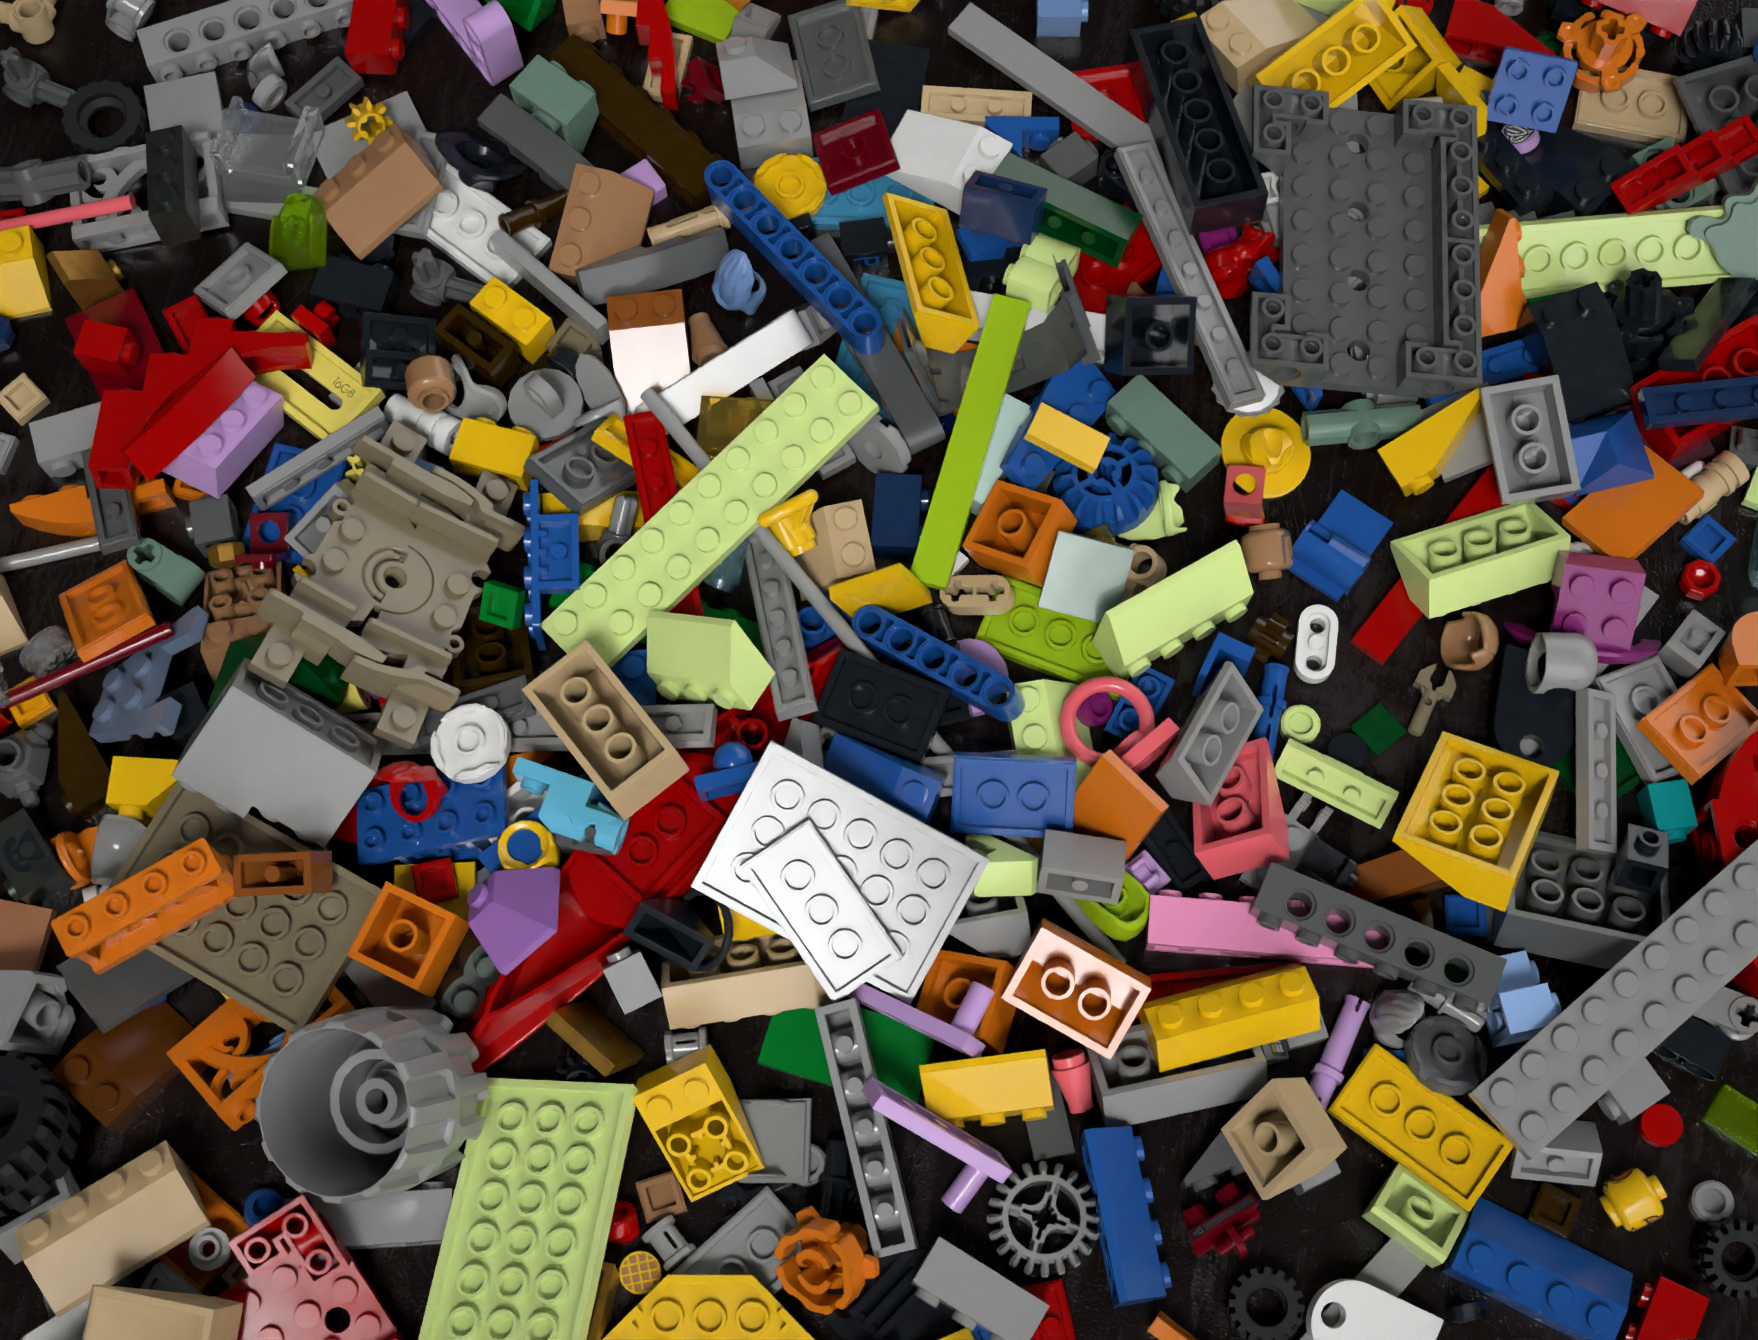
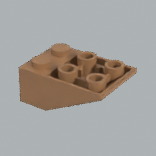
M282 560L275 561L276 568L252 569L251 564L205 572L203 610L209 614L201 640L200 652L214 685L230 642L266 634L272 627L271 624L257 616V609L269 588H274L287 595Z

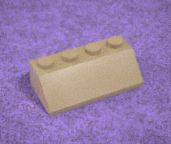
M780 934L754 937L746 941H732L730 950L722 963L709 972L694 973L683 966L661 963V991L670 1030L678 1028L693 1029L702 1024L721 1021L735 1022L741 1018L763 1014L772 1016L782 1011L800 1008L814 1009L824 1004L833 1003L792 942ZM724 935L715 936L714 944L701 963H707L716 957L721 949Z
M165 1140L15 1230L14 1233L25 1265L54 1314L59 1318L90 1298L92 1284L107 1286L115 1284L207 1228L211 1223L189 1167Z

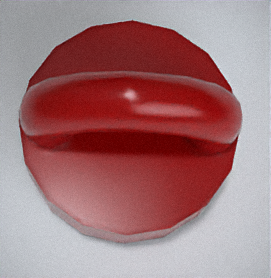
M268 290L242 316L259 328L276 310L280 312V302ZM271 305L269 314L265 318L260 319L258 316Z
M616 1201L607 1242L611 1244H626L636 1239L640 1233L638 1216L632 1203Z

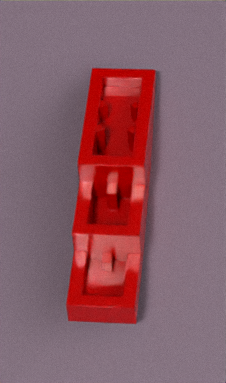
M638 0L636 30L640 45H649L648 61L652 77H661L660 93L663 107L668 110H679L678 67L671 25L664 0Z
M1745 114L1717 132L1710 129L1682 147L1678 144L1674 145L1609 184L1610 188L1629 215L1643 212L1686 193L1757 155L1758 129L1748 114Z
M228 347L171 396L173 400L146 422L148 426L120 451L145 480L151 481L190 446L235 401L256 376L233 348Z

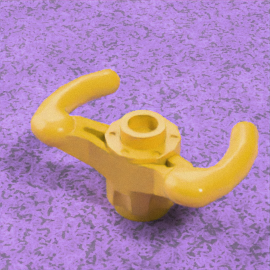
M813 489L806 490L758 516V524L764 528L769 527L770 531L792 557L817 546L814 540L817 536L810 524V516L814 504L819 497L817 491Z

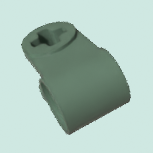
M141 538L142 544L128 548L127 560L136 570L137 575L180 606L186 603L206 577L204 571L193 562L181 555L175 554L153 539Z

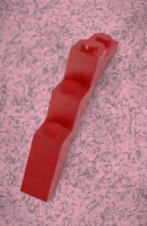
M221 317L195 318L189 354H178L175 352L165 354L150 353L143 391L128 388L103 390L88 464L96 487L100 489H137L141 474L123 455L120 449L148 426L146 422L173 400L171 396L228 347L233 348L254 375L279 370L312 369L314 356L308 334L296 332H259L255 330L244 332L237 331L234 319H224Z

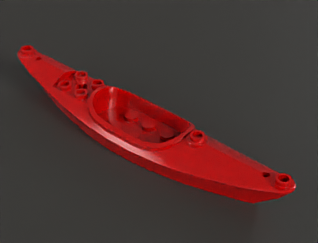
M839 637L833 638L806 653L817 703L840 649L843 648L849 651ZM770 682L751 710L732 708L724 709L717 714L714 747L675 748L690 770L628 818L630 820L626 837L617 855L605 856L574 850L560 868L557 932L509 974L504 975L501 973L499 979L487 987L484 1001L479 1009L468 1019L462 1020L456 1033L465 1032L478 1050V1059L471 1063L474 1073L483 1072L506 1056L542 1027L553 1010L570 1004L604 975L602 965L608 963L606 958L608 954L627 945L630 950L635 947L632 941L623 935L622 932L642 899H680L683 894L692 889L691 884L741 793L702 802L696 790L694 777L715 772L713 767L715 751L720 745L728 741L744 744L753 756V763L760 760L770 740L784 746L792 718L779 722L775 712ZM814 712L794 718L812 723L810 720ZM761 736V742L758 744L749 745L747 743V738L751 737L756 740Z

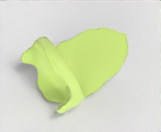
M1166 480L1158 482V500L1150 516L1135 529L1116 536L1130 541L1154 540L1187 531V528H1180L1184 523L1183 511L1174 500L1175 495L1180 490V486L1175 483H1167Z

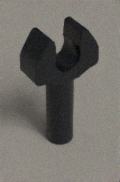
M734 1182L725 1186L715 1200L723 1202L732 1197L738 1198L741 1201V1210L766 1186L769 1187L776 1197L793 1191L794 1187L792 1183H765L746 1190ZM738 1212L724 1217L723 1221L727 1223Z

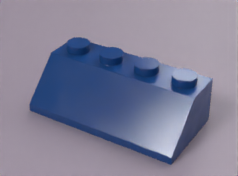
M1131 1126L1086 1129L1083 1131L1079 1141L1087 1181L1090 1185L1091 1198H1097L1098 1202H1095L1093 1210L1094 1214L1099 1215V1221L1096 1225L1113 1308L1163 1299L1166 1297L1165 1288L1171 1287V1278L1167 1262H1159L1156 1246L1162 1245V1235L1158 1219H1150L1147 1203L1154 1202L1149 1177L1142 1178L1139 1161H1145L1140 1135L1133 1137Z
M1479 1197L1470 1212H1468L1469 1216L1441 1272L1574 1340H1615L1628 1310L1633 1273Z

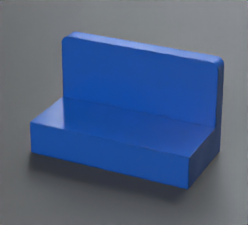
M1219 632L1198 674L1191 696L1198 698L1201 695L1211 673L1214 674L1225 661L1233 662L1244 679L1256 649Z

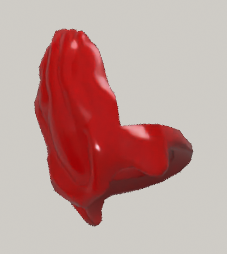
M411 761L391 763L379 769L373 776V779L390 782L389 795L392 807L405 821L413 823L424 822L434 816L439 808L441 799L449 791L448 786L438 776L435 767L429 765L421 766ZM407 782H423V787L427 794V804L425 810L419 815L407 813L401 804V792Z

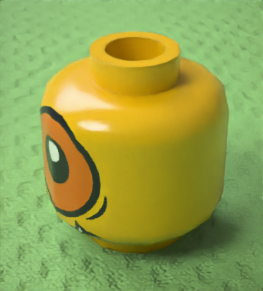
M1631 1168L1604 1183V1195L1599 1197V1200L1616 1228L1623 1226L1626 1230L1633 1232L1663 1216L1664 1209L1661 1200L1666 1198L1667 1194L1655 1174L1646 1177L1640 1169Z

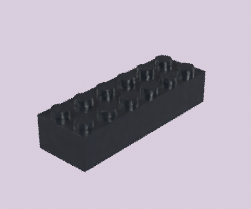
M1200 16L1129 30L1125 61L1189 235L1262 221L1269 193L1256 159L1252 156L1251 146Z

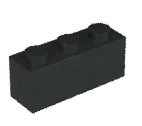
M178 125L145 132L148 217L164 246L201 239L197 154L183 126Z

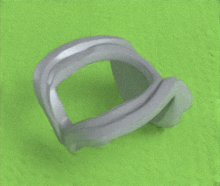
M454 354L451 358V364L455 370L456 383L462 380L464 399L459 407L455 406L452 402L441 411L461 421L463 417L476 420L477 417H483L495 423L498 422L507 410V400L504 394L495 387L474 383L469 369L463 362L460 354Z

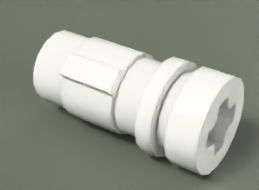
M399 393L390 397L383 412L388 422L392 423L393 420H396L428 439L425 445L447 456L451 453L462 422L443 411L427 412L416 408L409 401V398Z

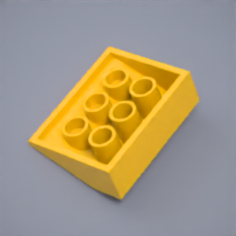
M1443 731L1392 841L1465 898L1505 912L1550 805L1560 771Z

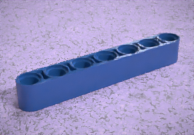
M718 160L711 163L704 172V180L713 204L855 351L863 355H873L879 352L884 347L886 340L882 319L878 311L734 164L726 160ZM722 183H728L725 186H719ZM752 206L748 210H742L745 207ZM776 230V231H775L774 233H772V234H768V235L765 234V233L768 232V231ZM795 254H799V255H800V256L797 257V258L788 259V257H790L791 255H795ZM816 279H824V281L817 284L811 283ZM842 303L849 304L845 308H835L837 305ZM865 328L873 329V331L866 334L859 333Z

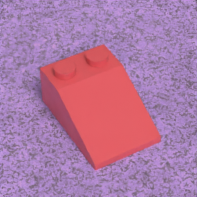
M1266 737L1245 743L1211 806L1193 803L1194 854L1213 880L1268 866L1271 862L1279 863L1290 860L1288 827L1269 742Z

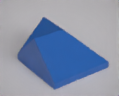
M1631 410L1568 425L1581 490L1575 493L1576 496L1654 479V472Z

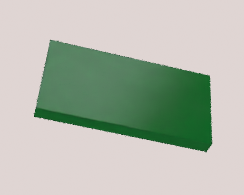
M800 1008L772 1015L757 1061L758 1065L833 1087L815 1009ZM861 1008L878 1081L918 1103L922 1090L919 1065L930 1063L936 1040L883 1014Z

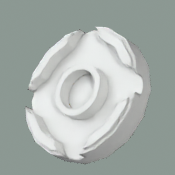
M477 703L460 705L447 712L440 720L442 723L438 726L437 731L434 730L432 734L431 756L436 767L452 781L464 784L483 782L494 776L506 763L511 751V732L506 721L494 710Z

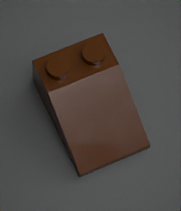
M164 1000L138 1012L105 1034L99 1028L95 1029L82 1039L51 1073L106 1128L123 1134L181 1072L166 1053L195 1028Z

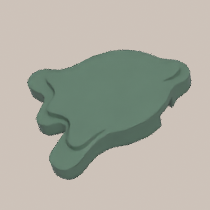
M1757 177L1748 192L1724 196L1722 199L1724 209L1722 216L1716 218L1695 215L1688 221L1687 231L1693 237L1708 242L1719 265L1731 275L1758 280Z

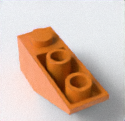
M1502 208L1496 209L1480 250L1482 337L1517 329L1516 327L1528 306L1526 296L1521 288V278L1525 275L1524 263L1518 253V241L1522 238L1521 226L1513 215Z

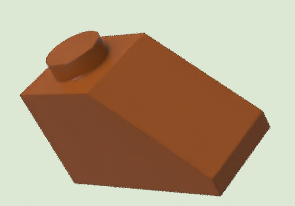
M332 851L233 855L234 897L333 892Z

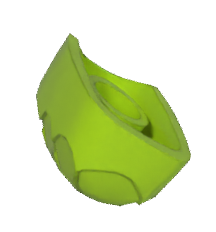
M1126 871L1124 872V881L1117 905L1074 898L1076 904L1084 911L1087 918L1114 940L1128 941L1135 938L1146 927L1150 895L1140 882Z

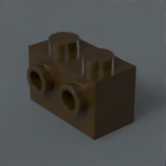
M459 303L433 329L441 349L451 357L454 354H460L467 368L489 386L500 390L522 365L517 351L519 346L511 337L505 333L499 334L490 327L487 320L475 311L471 313Z

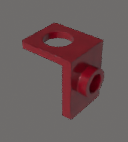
M288 512L250 513L251 552L235 555V563H252V569L276 568L275 561L290 559V545L283 539L289 533ZM265 521H273L279 527L280 535L274 543H267L260 536V527Z

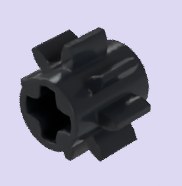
M570 1045L567 1046V1057H557L556 1072L559 1073V1081L597 1083V1081L607 1080V1076H603Z

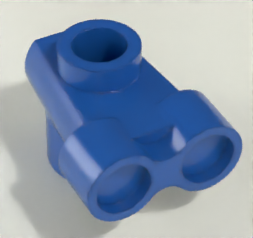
M828 592L823 593L848 625L853 628V618L830 600ZM813 606L806 607L798 613L806 652L818 647L821 643L836 635Z

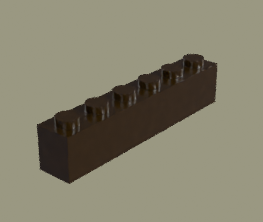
M572 34L545 58L548 62L551 60L558 62L571 78L577 82L583 80L594 89L599 109V115L595 123L639 162L647 159L666 186L695 211L711 204L704 180V172L711 163L725 160L721 155L716 152L711 154L705 149L700 138L692 130L688 129L685 131L682 129L668 109L665 107L658 108L644 88L640 85L634 87L627 81L623 71L615 63L608 64L604 61L597 48L591 42H583L575 34ZM722 183L719 186H725L728 183Z

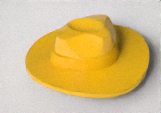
M1272 408L1269 413L1260 414L1256 418L1235 415L1228 422L1222 433L1220 447L1222 448L1221 456L1226 469L1230 463L1265 467L1263 499H1273L1288 494L1302 482L1308 472L1311 461L1310 446L1303 443L1301 427L1280 410ZM1241 474L1234 480L1247 493L1252 492L1256 486V480L1250 474Z

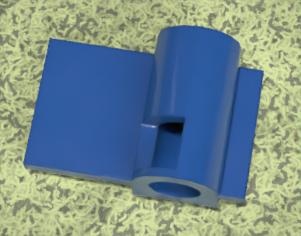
M1341 489L1317 524L1312 519L1302 531L1292 547L1294 563L1287 570L1338 602L1343 594L1346 596L1349 594L1367 569L1372 559L1370 556L1393 526V522Z

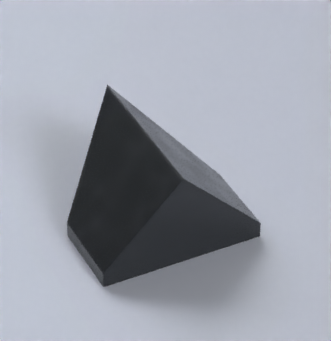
M642 899L622 932L623 935L632 941L636 948H640L645 960L683 966L694 973L715 942V936L685 899Z

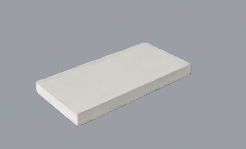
M447 163L442 180L444 189L438 194L425 239L485 284L495 276L513 289L523 277L496 255L490 237L500 229L498 224L499 214L512 210L488 192L465 185L458 176V170ZM534 226L511 236L537 260L552 246L551 239Z

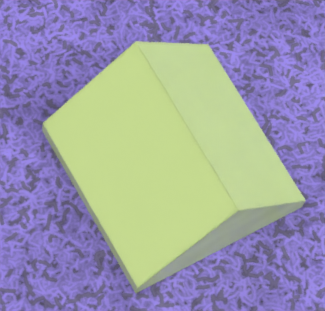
M1398 1163L1361 1217L1433 1268L1443 1264L1447 1259L1469 1213Z

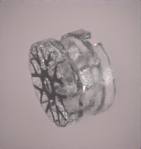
M58 625L47 627L31 638L24 646L19 658L22 667L26 671L34 673L35 679L81 660L68 632Z

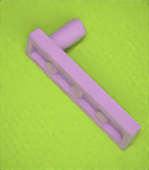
M972 981L951 1024H947L866 984H862L846 995V997L850 999L856 998L860 1004L963 1054L972 1058H979L986 1045L974 1038L973 1035L995 992L978 982Z
M872 1076L862 1088V1092L872 1109L966 1163L941 1197L942 1201L953 1211L961 1214L988 1176L1003 1184L1011 1174V1168L999 1151Z

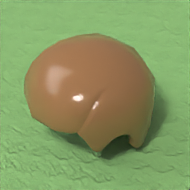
M1463 611L1462 616L1464 617L1462 619L1449 621L1444 626L1440 640V653L1445 665L1461 671H1477L1487 666L1497 653L1499 646L1498 629L1490 616L1474 611Z

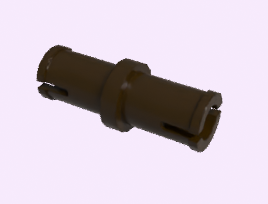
M561 189L539 200L531 198L525 202L524 206L499 214L498 224L500 229L511 237L533 226L536 228L545 226L547 220L563 214L568 191Z

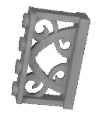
M189 132L187 136L197 154V160H204V166L198 174V184L200 186L207 181L209 197L203 199L199 197L201 232L230 226L223 195L218 156L219 148L209 132ZM146 144L133 147H118L113 151L96 155H81V158L87 161L90 168L91 182L106 179L102 185L94 184L98 192L105 195L103 198H94L86 194L85 190L70 192L71 206L124 196L127 190L141 176L147 173ZM137 204L136 208L131 210V214L120 216L124 213L122 211L97 216L94 222H89L88 218L73 221V226H71L72 240L80 250L98 249L100 253L156 242L161 239L148 217V210L142 211Z

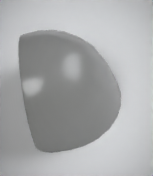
M106 814L102 817L97 829L91 860V881L93 884L105 886L111 884L147 827L136 819L127 816Z

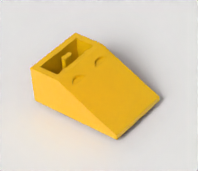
M711 1044L638 1078L635 1086L638 1091L634 1095L633 1101L691 1202L747 1177L748 1174H753L765 1168L764 1161L732 1082Z

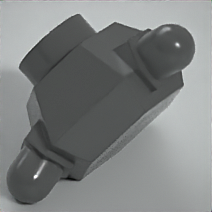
M48 723L39 724L33 731L22 729L0 738V792L9 799L15 797V799L20 798L23 807L29 810L38 807L40 798L37 790L40 789L39 786L44 784L51 751V748L47 746L49 744L47 741L54 734L53 727Z

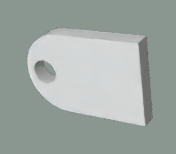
M1338 1279L1324 1285L1312 1298L1306 1314V1330L1309 1340H1436L1444 1322L1443 1319L1368 1283L1354 1279ZM1335 1302L1340 1309V1318L1335 1325L1326 1326L1321 1318L1322 1309L1326 1304Z

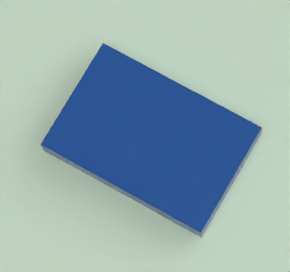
M275 443L264 475L302 453L305 449ZM348 460L340 463L265 511H261L255 503L251 513L288 512L290 532L334 483L346 479L345 473L350 467ZM249 521L242 539L245 552H251ZM265 521L260 527L261 538L267 543H274L278 540L280 535L278 525L273 521ZM290 545L291 558L283 561L302 565L303 557Z
M955 751L951 833L1044 838L1046 829L1073 833L1077 758Z

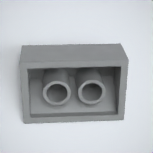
M1559 375L1480 388L1479 392L1501 504H1531L1571 497L1580 491L1581 487Z
M1225 661L1208 680L1184 725L1180 728L1166 757L1160 763L1155 776L1171 798L1211 806L1264 710L1233 662Z

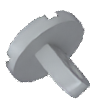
M544 368L531 371L520 378L510 391L508 409L513 425L530 430L537 437L538 442H542V440L555 441L573 433L577 428L573 425L574 419L584 413V400L580 387L571 376L560 370Z

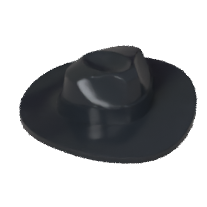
M446 129L435 135V145L438 151L458 169L460 180L468 187L484 192H494L499 180L513 178L526 171L525 163L498 144L476 133L460 129Z

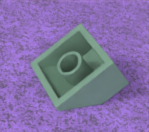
M537 54L509 85L514 103L535 117L582 155L599 115L596 92L585 81L579 80L577 82L571 78L558 62L554 60L548 62Z

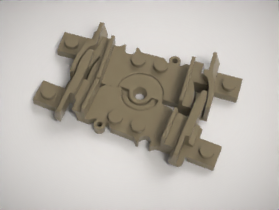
M393 420L380 443L366 435H361L354 446L352 453L369 463L347 500L338 498L332 503L329 509V516L334 522L316 552L304 556L301 564L311 570L312 576L304 577L295 572L291 579L293 591L290 596L274 588H269L257 609V616L271 624L272 627L247 669L284 689L301 658L319 666L328 654L338 663L345 666L340 676L341 680L386 699L372 734L410 750L416 741L429 707L443 713L448 712L461 693L459 689L440 681V679H443L452 659L458 657L463 650L464 641L455 634L461 629L472 600L479 598L483 593V588L475 586L471 577L476 576L486 580L491 573L487 563L497 547L507 552L513 550L523 536L526 527L506 517L518 485L485 469L479 475L475 487L439 466H434L431 472L426 471L414 463L428 439ZM394 577L398 581L399 586L396 588L388 586L385 578ZM372 609L378 612L376 619L372 617L368 619L359 635L346 629V627H360ZM387 661L400 668L383 665V663Z

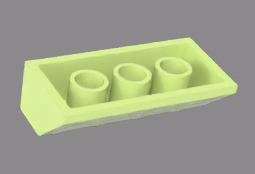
M1535 503L1509 504L1390 541V548L1409 599L1428 619L1469 606L1479 605L1482 602L1497 597L1510 595L1538 584L1550 582L1553 578L1558 550L1570 551L1571 536Z
M1235 539L1105 612L1092 640V644L1115 677L1123 678L1128 674L1132 678L1136 677L1150 668L1152 665L1151 661L1163 656L1164 659H1168L1174 656L1184 647L1183 643L1193 637L1196 641L1202 640L1216 629V624L1225 619L1228 623H1231L1247 612L1246 606L1254 592L1240 544Z

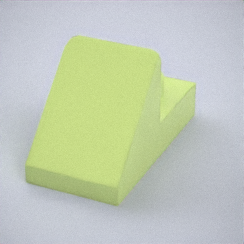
M965 835V845L990 859L974 888L975 896H1030L1036 893L1038 857L991 835Z

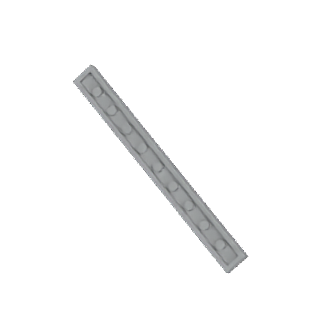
M714 704L641 705L642 709L674 748L714 747L718 714ZM536 708V715L507 724L511 732L510 752L569 751ZM350 713L340 715L368 732L373 733L381 713ZM377 736L385 741L382 755L431 754V750L422 751L417 738L413 747L408 750Z

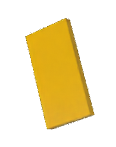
M1376 1043L1368 1051L1327 1110L1333 1117L1395 1162L1410 1170L1467 1213L1470 1212L1514 1147L1506 1136L1452 1097L1433 1092L1418 1082L1406 1064Z

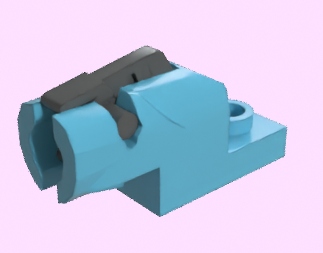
M521 757L517 758L512 773L518 782H521L520 788L540 796L543 795L544 791H547L538 817L546 828L555 834L559 847L605 856L618 854L626 837L630 819L624 821L617 811L601 802L595 805L600 794L595 783Z

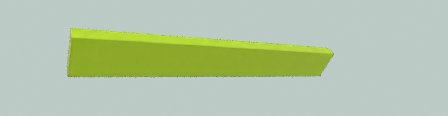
M995 293L993 295L910 570L927 587L947 592L1027 324L1031 302Z

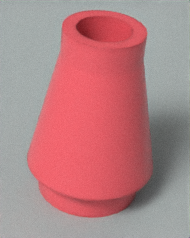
M1080 1048L1065 1050L1053 1055L1051 1058L1053 1066H1051L1050 1070L1068 1104L1070 1113L1078 1114L1091 1110L1094 1104L1092 1100L1089 1057H1085L1084 1050Z

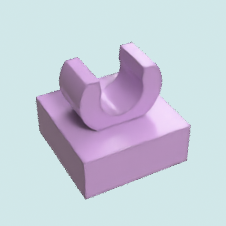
M1143 850L1125 865V871L1138 880L1149 895H1156L1159 890L1164 889L1170 884L1171 878L1146 850Z

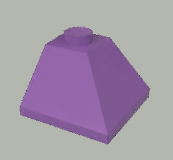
M555 867L494 871L482 883H477L471 889L467 899L469 905L468 925L500 973L504 975L509 974L557 932L560 885L559 869Z

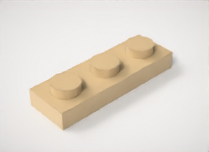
M923 85L921 113L985 128V116L1031 117L1033 92Z

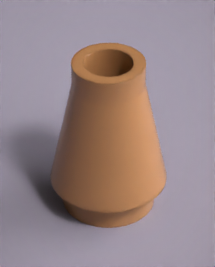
M700 312L688 319L692 360L699 367L728 349V346L711 322L709 314Z

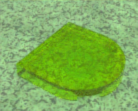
M291 193L282 200L285 204L279 215H273L270 226L269 256L279 261L287 271L325 267L327 218L325 210L316 197L303 193Z

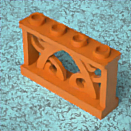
M200 838L52 920L51 926L66 956L70 958L76 957L91 965L94 973L101 975L237 899L238 897H234L233 862L228 855H221L209 845L206 839Z
M334 985L325 1000L331 1002L332 1006L325 1012L320 1009L315 1018L320 1014L322 1015L315 1021L313 1019L311 1024L356 1009ZM230 998L166 1054L217 1115L233 1131H237L255 1117V1098L259 1097L264 1079L262 1071L270 1056L274 1053L244 1057L250 1046L251 1030L261 1021H271ZM287 1030L280 1050L289 1042V1035L292 1034ZM239 1041L238 1046L235 1048L233 1045ZM209 1066L219 1070L210 1086L200 1076ZM230 1073H233L230 1079V1087L234 1092L227 1098H223V1084Z

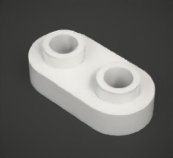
M1317 604L1307 607L1301 613L1297 623L1293 667L1296 675L1301 680L1311 684L1325 681L1330 676L1335 665L1338 618L1332 609L1324 605ZM1313 623L1320 624L1323 632H1313L1310 625ZM1308 660H1315L1320 668L1311 670L1307 667L1306 662Z

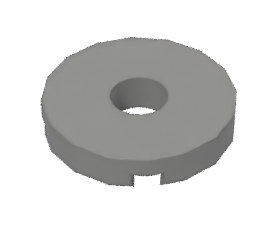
M875 414L847 442L857 459L874 474H904L909 468L908 464L911 462V453L907 443L895 427L891 424L885 427L879 422L882 417Z

